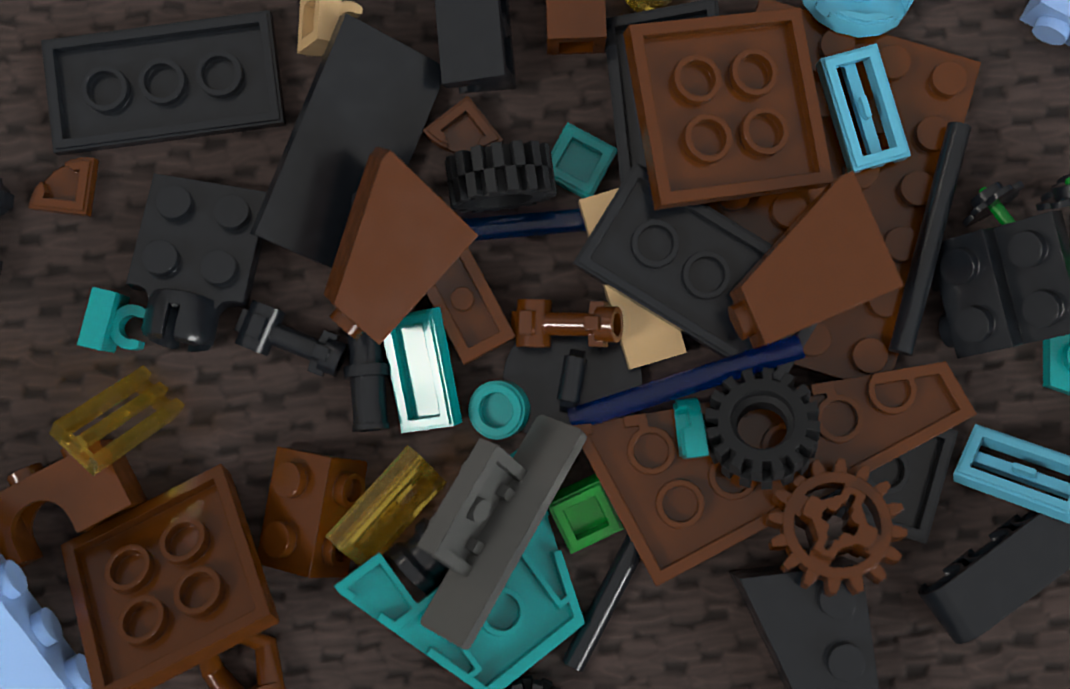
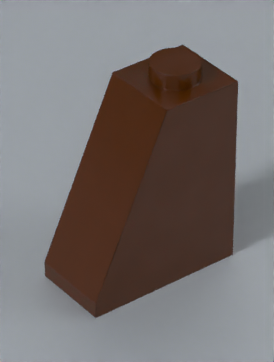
M377 146L368 157L323 294L337 307L329 316L337 325L356 341L365 332L379 345L479 236L389 149Z
M854 171L841 175L826 186L729 293L734 303L728 306L732 325L741 340L750 339L753 349L770 344L904 286Z

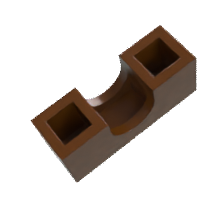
M94 434L85 436L63 447L60 450L63 459L44 468L41 462L35 463L14 472L6 478L10 486L0 491V553L6 561L12 560L20 568H23L44 557L33 534V522L38 510L48 501L59 505L67 513L76 533L89 531L148 501L117 439L97 440Z

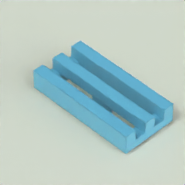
M877 43L821 58L816 64V69L847 171H854V174L868 168H878L886 163H896L910 157L909 146ZM863 61L889 146V149L883 151L872 120L867 96L864 93L855 64ZM836 68H841L867 153L865 156H863Z
M975 424L953 473L954 482L1070 524V483L1039 473L1034 468L1016 462L1011 463L979 452V448L984 446L1070 476V456ZM972 465L999 474L1001 476L1013 479L1015 481L1027 484L1029 486L1041 489L1043 491L1055 494L1057 496L1068 499V502L1053 497L1051 495L1039 492L1037 490L1025 487L1023 485L1011 482L1009 480L997 477L995 475L983 472L981 470L972 468Z

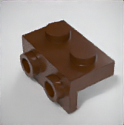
M277 446L257 552L261 565L307 578L346 577L355 550L354 538L360 505L365 494L367 462Z

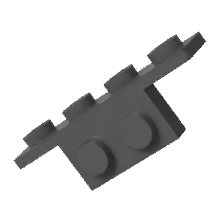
M538 415L513 458L497 444L479 438L417 547L449 568L420 620L422 626L464 650H468L472 646L587 439V435L580 428L545 415Z

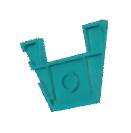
M517 450L510 454L512 458L515 456ZM548 509L472 646L468 650L458 647L428 630L420 623L439 586L421 600L415 602L380 552L334 585V588L340 595L473 689H505L585 624L562 551L558 550L548 519V515H550Z

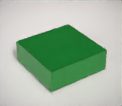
M596 473L559 490L549 506V510L571 554L624 529Z

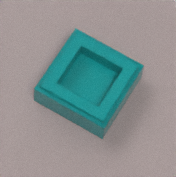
M567 122L551 151L555 183L582 198L593 196L614 160L617 148Z

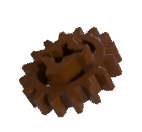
M838 458L831 472H826L820 461L814 460L808 468V479L803 475L801 476L798 472L794 473L793 482L788 484L793 493L777 489L771 499L783 511L769 513L766 518L765 525L774 529H780V534L770 540L768 544L769 550L786 551L788 557L780 569L783 573L792 571L796 567L802 570L804 573L801 578L800 587L806 590L818 579L823 581V588L827 597H833L837 594L840 582H845L852 596L864 591L863 575L876 585L887 577L879 562L895 565L900 561L902 555L890 546V542L901 541L907 536V529L892 525V519L901 513L904 507L902 503L886 504L883 496L891 486L888 481L881 482L874 487L867 482L870 467L864 465L855 475L847 473L845 459ZM820 489H841L838 496L824 500L814 495H811V497L807 496ZM862 503H864L871 512L875 522V528L867 523L864 511L861 506ZM845 506L846 510L841 518L844 520L841 525V530L844 533L825 549L824 545L829 537L827 535L829 530L827 521L833 515L836 516L842 507ZM794 521L796 526L805 531L810 546L808 553L804 551L798 542ZM847 553L857 559L860 556L865 559L863 562L851 567H830L831 562L836 556Z

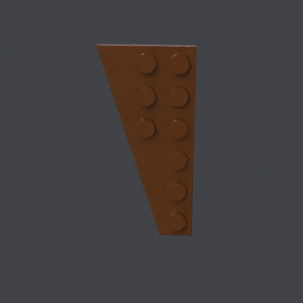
M946 361L844 380L811 384L807 386L811 391L809 401H817L820 410L818 421H821L817 450L814 459L810 458L809 465L812 461L819 460L825 471L831 472L836 460L844 458L848 474L855 475L864 465L870 467L871 472L977 415ZM710 402L700 403L705 433L706 408H710ZM673 409L573 425L580 428L587 435L582 449L656 587L769 527L765 525L768 514L783 511L771 500L776 490H786L793 493L789 485L783 486L780 480L773 481L772 489L761 490V482L752 481L750 488L739 485L740 477L735 474L729 480L721 473V464L717 463L714 465L710 457L709 446L708 456L682 459V456L679 457ZM756 409L748 412L741 418L737 426L742 440L748 445L759 449L776 446L784 439L787 433L783 419L775 412L767 409ZM808 469L802 474L806 479L809 478ZM820 489L807 496L811 497V495H814L821 499L838 489Z

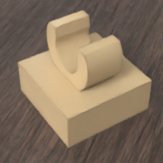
M300 0L297 54L307 56L324 55L340 15L347 13L354 18H358L363 13V7L353 1Z

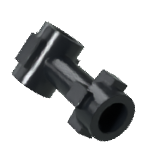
M252 300L249 310H242L234 329L239 332L235 344L268 356L271 347L275 346L310 360L307 371L322 377L325 373L334 377L337 376L348 352V344L339 341L340 336L324 330L320 339L283 325L282 321L286 314L285 312Z

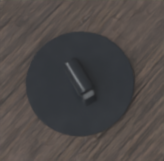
M551 336V348L516 347L515 342L507 357L503 373V380L511 381L520 386L529 399L530 416L526 426L523 428L526 434L538 415H545L572 426L634 415L642 392L641 366L628 370L620 341L618 343H608V347H589L588 336Z

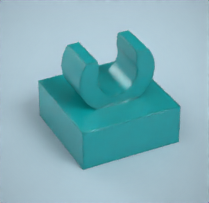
M92 286L77 345L115 353L117 346L133 351L143 350L145 342L129 338L125 332V325L133 317L144 319L146 308L134 304L128 305L130 299L128 296Z

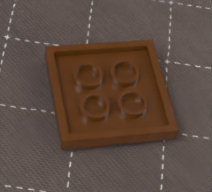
M801 7L633 24L627 27L623 36L654 210L824 188L833 182Z
M222 464L60 545L92 689H152L280 623L233 478Z

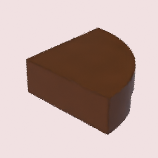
M468 95L422 130L423 134L436 146L455 152L460 150L471 151L470 147L482 145L483 147L491 146L493 142L502 141V144L504 143L502 137Z
M83 157L65 162L64 166L54 171L44 182L40 181L35 187L28 208L34 211L91 217L99 160L93 157Z

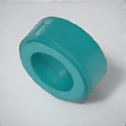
M507 380L489 381L479 386L472 394L468 407L469 418L476 431L484 437L495 440L509 438L518 434L526 426L530 416V402L524 390L517 384Z

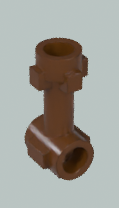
M517 299V311H512L511 328L516 335V347L551 348V336H588L589 347H608V343H618L621 340L623 315L620 307L609 306V302L590 301L589 312H552V300Z

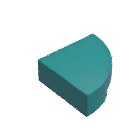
M698 398L675 400L673 410L679 457L682 456V459L708 456L704 421Z

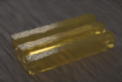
M143 365L55 421L49 434L94 476L174 420L185 405L177 397L170 401L165 396L168 388L161 381L153 385L148 380L152 373ZM135 392L139 394L137 397H135L134 399H132L131 401H129L128 403H126L125 405H123L122 407H120L119 409H117L101 421L97 422L96 424H94L78 436L75 437L73 435L74 432H76L77 430H79L80 428H82L98 416L102 415L103 413H105L106 411H108L109 409H111L112 407H114L130 395L134 394ZM150 405L156 410V412L95 454L88 449L95 442L116 430Z
M407 445L325 537L357 565L361 566L375 554L380 552L383 555L447 482L416 451Z

